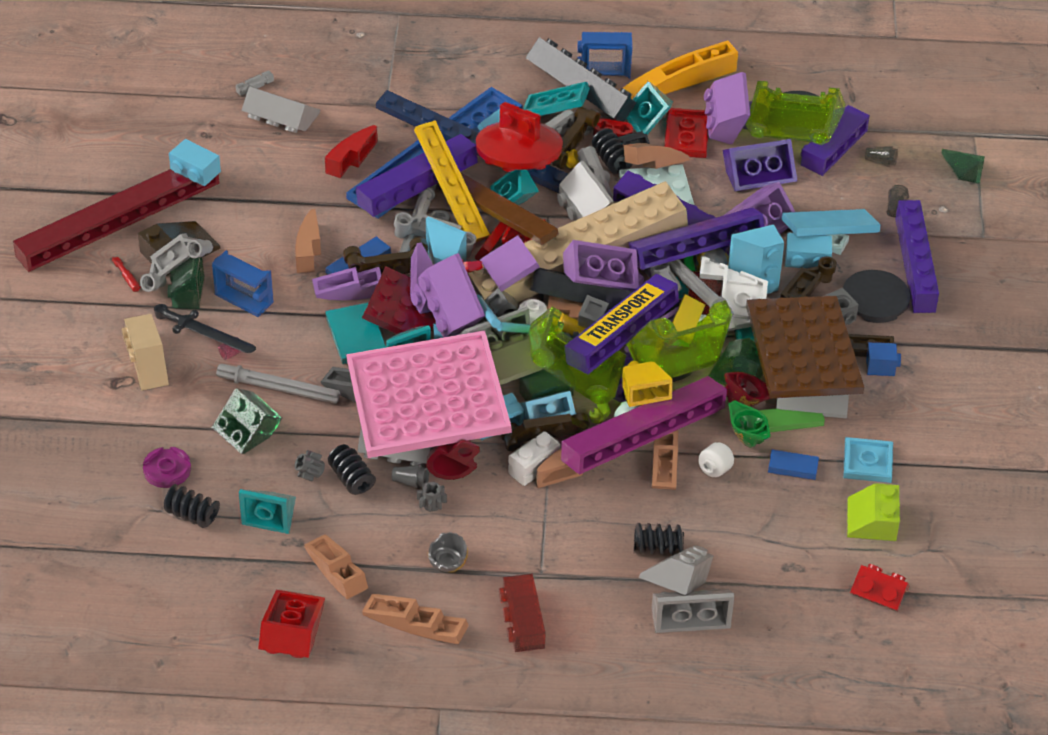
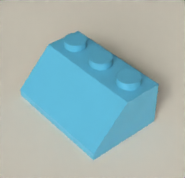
M774 224L732 234L728 265L729 269L739 273L743 271L768 281L767 293L779 290L784 241Z

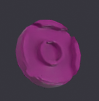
M170 447V449L157 448L150 452L143 461L144 477L150 484L156 487L171 488L174 484L178 486L190 476V458L183 450L177 447Z

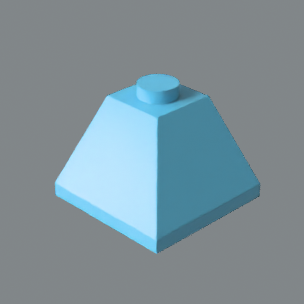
M428 216L426 218L427 253L433 265L458 253L463 262H467V232Z

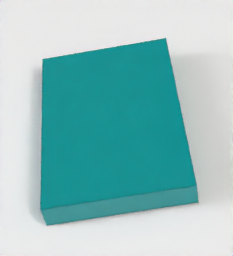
M588 82L530 94L523 110H528L542 116L581 107L584 105L590 89Z
M368 303L325 311L342 364H347V354L386 348L379 326L362 319Z

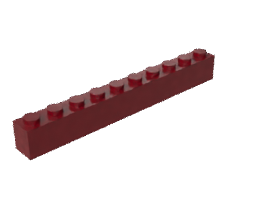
M169 169L14 240L15 257L28 272L33 271L220 184L219 174L207 185L203 186Z

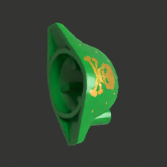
M738 401L728 403L733 431L746 447L752 448L756 444H761L764 440L770 438L768 419L762 412Z

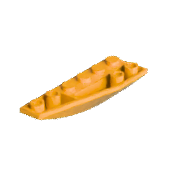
M728 40L695 50L650 70L622 88L632 94L631 99L636 96L648 81L664 94L736 72L738 51Z

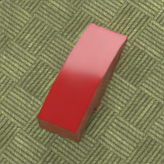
M372 125L364 128L337 144L325 156V173L341 178L350 166L359 168L378 142L377 126Z

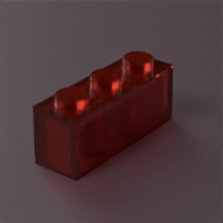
M533 573L503 577V587L499 588L500 602H505L506 606L503 608L504 622H509L510 625L507 628L508 642H513L515 652L545 649L546 632Z

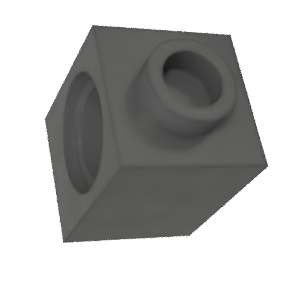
M499 288L484 300L496 317L519 309V305L514 297L504 290L501 292Z
M843 288L825 295L837 296L845 325L856 321L859 304Z
M587 295L578 314V325L588 328L608 312L609 303Z

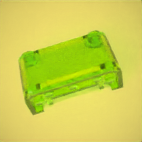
M757 81L750 107V116L746 122V127L753 137L808 141L823 145L831 140L846 107L840 88L829 87L828 94L826 95L825 92H821L819 97L782 93L781 88L776 87V90L770 89L767 81Z
M726 300L717 302L711 306L709 314L701 321H698L696 327L677 332L674 324L669 319L658 318L651 320L627 343V347L634 361L639 363L655 362L671 378L711 367L720 358L732 318L731 310Z
M552 306L530 325L528 336L532 361L596 404L609 402L616 395L627 355L618 350L589 374L568 365L566 362L565 345L573 339L561 332L564 327V323L559 322L562 312Z

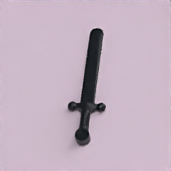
M158 304L154 307L157 319L166 318L178 324L172 328L175 334H179L182 329L188 328L244 353H252L256 350V346L194 320L199 316L197 310H192L188 315H180L168 310L165 304Z

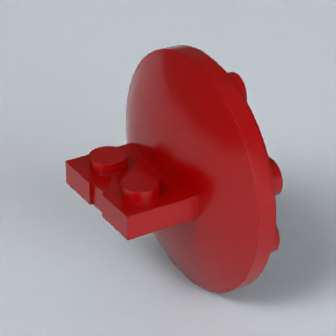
M507 102L500 105V121L485 127L476 137L477 153L485 160V163L502 167L507 172L527 169L542 170L546 168V165L557 160L562 153L563 141L560 134L550 126L540 123L539 114L523 110Z

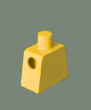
M631 361L627 366L623 367L622 386L629 407L672 399V378L655 362L639 363L638 361Z

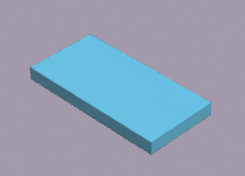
M865 209L782 213V221L796 236L878 233L881 226Z

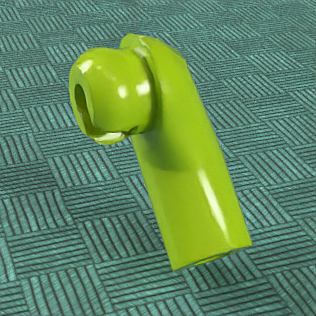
M598 395L595 398L597 408H594V412L591 410L589 412V418L595 424L602 423L611 414V409L605 395Z

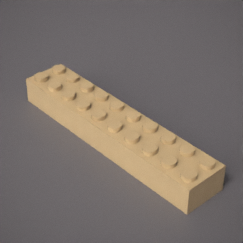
M664 181L558 228L559 235L543 245L533 240L525 242L524 245L540 268L564 273L563 252L572 240L629 248L628 242L688 226L687 211L667 182ZM484 266L479 271L467 273L476 290V295H480L483 300L498 288ZM533 272L504 290L514 297L517 303L538 294L530 290Z

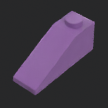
M417 243L411 256L410 297L413 305L422 314L431 311L428 308L426 296L419 286L418 277L426 268L432 266L433 263L422 243Z

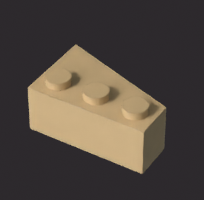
M152 314L124 319L125 328H121L123 340L126 344L127 352H129L130 361L134 362L141 391L169 385L163 346Z

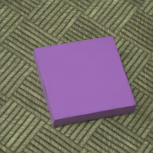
M518 235L480 259L501 292L539 268L538 263Z

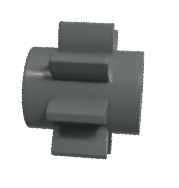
M307 450L306 454L301 453L295 461V469L299 471L297 476L311 482L314 477L319 478L325 469V463L321 461L322 455Z
M434 481L426 484L423 483L422 490L417 491L419 507H424L429 512L441 510L442 503H447L445 486H440Z

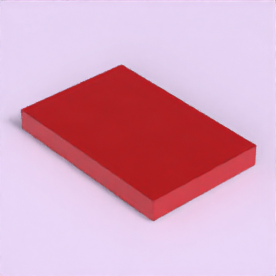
M670 108L667 112L664 147L681 151L689 157L706 158L708 129L706 128L707 115L705 110Z

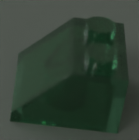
M190 257L171 271L170 281L172 285H168L167 296L168 299L172 300V308L200 309L205 280L203 257Z

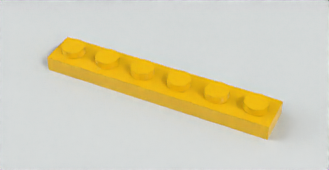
M436 120L416 126L414 131L458 224L461 225V230L473 233L476 236V242L487 239L490 234Z

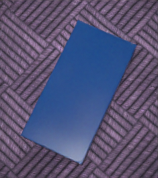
M771 450L768 473L816 480L819 457Z

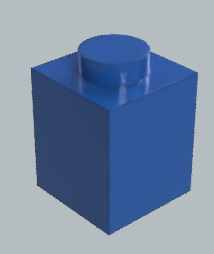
M868 343L866 355L867 375L895 376L896 367L901 366V353H897L896 344Z

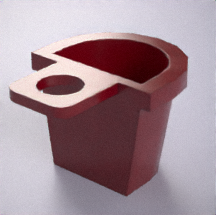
M460 440L457 443L434 446L427 456V469L435 477L444 480L464 478L477 468L474 457L480 452V447L471 443V440Z

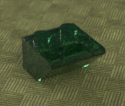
M236 388L212 428L241 454H245L269 439L282 420V417L254 392Z

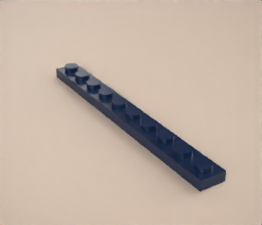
M386 90L376 102V109L415 127L436 120L445 141L462 134L476 145V137L479 132L391 91ZM546 165V168L542 170L527 169L535 183L559 193V184L568 175V173L551 165Z

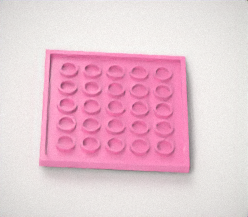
M485 331L346 355L368 458L457 443L460 440L468 441L512 433L511 423Z

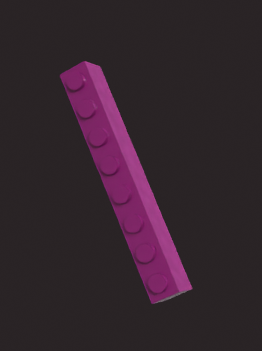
M706 376L673 391L671 400L641 405L563 440L561 461L580 475L724 409L727 389L711 377Z

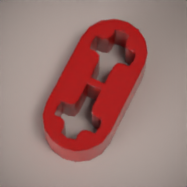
M600 119L597 126L593 128V135L605 128L612 129L613 133L618 137L633 133V127L630 123L610 119Z

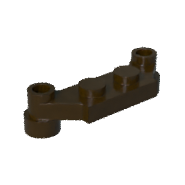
M583 107L577 108L575 112L577 120L571 128L569 127L562 138V153L557 160L552 162L553 166L560 169L565 167L568 161V153L566 151L570 152L578 147L584 139L587 126L593 128L597 126L601 116L599 111L594 109L588 110Z
M416 237L409 243L410 251L363 257L359 247L349 246L344 249L343 257L345 263L348 264V268L356 267L358 273L379 267L382 274L386 266L402 274L411 273V256L417 243H422L426 252H428V244L425 238Z
M825 256L820 258L816 267L807 269L801 267L781 292L780 298L809 297L820 282L830 283L836 271V260Z
M576 413L572 416L570 414L528 419L523 420V423L519 426L516 423H511L512 433L501 434V438L505 441L506 449L513 452L521 447V443L531 441L542 432H547L553 438H562L568 435L574 436L587 430L590 423L585 413Z

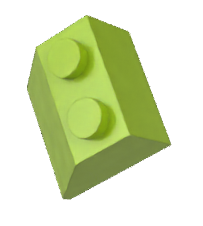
M874 483L848 497V538L897 540L900 524L899 485Z

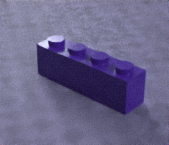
M847 105L842 111L837 113L831 122L825 125L820 133L814 136L808 145H804L800 153L802 156L801 166L823 176L868 131L870 115Z

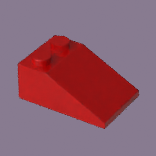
M276 589L261 621L258 649L265 650L270 654L283 653L289 654L294 658H309L319 627L325 597Z

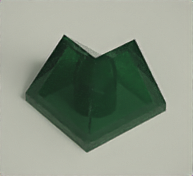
M942 149L941 157L958 180L980 184L985 156Z
M751 338L730 341L708 376L724 386L727 384L724 375L730 372H745L760 379L763 375V370L756 343Z

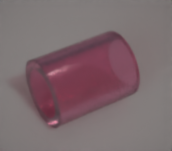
M226 344L218 346V351L224 360L242 352Z

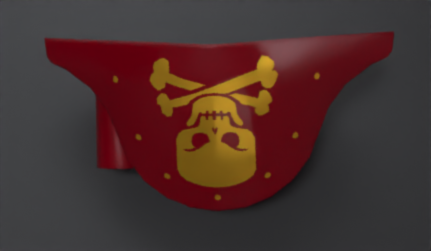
M745 372L725 373L724 377L727 383L725 385L727 389L726 398L728 397L729 403L738 401L747 406L754 407L765 400L772 399L769 397L766 383L755 376Z

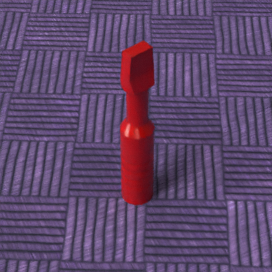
M113 257L112 261L120 269L123 278L132 291L138 292L141 288L131 272L124 267L122 260L119 257Z

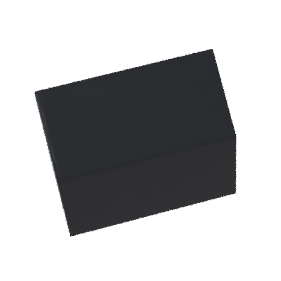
M643 131L618 137L624 145L634 143L650 144L647 133L644 134Z

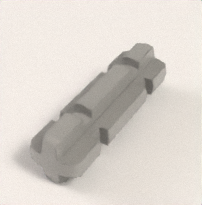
M269 70L261 73L262 75L258 74L245 80V83L237 84L235 86L236 92L243 96L247 94L249 86L258 89L265 86L264 83L269 84L273 82L274 75Z

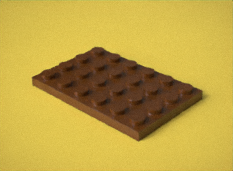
M837 296L749 299L746 301V309L770 398L864 393L863 380Z

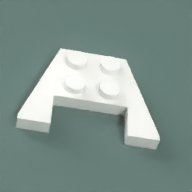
M702 256L700 278L723 281L722 297L727 301V305L732 308L734 315L728 320H723L720 316L701 315L695 328L694 336L698 337L751 327L746 309V301L749 299H766L768 281L743 271L739 273L729 269L728 265L720 263V265L711 262L710 258Z

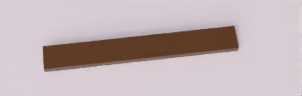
M461 173L477 208L540 245L559 235L557 227Z

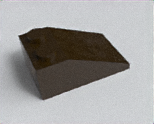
M196 221L157 223L138 232L140 253L151 264L152 259L150 256L184 233L190 238L209 240L212 243V251L203 257L221 248ZM190 257L188 260H186L185 262H183L181 265H179L177 268H175L174 270H172V271H171L170 273H168L167 275H169V274H171V273H173V272H175V271H177V270H179V269H181V268H183V267H185V266H187V265H189V264H191V263H193V262H195V261H197V260H199V259H201V258H203V257H198V258H192V257Z

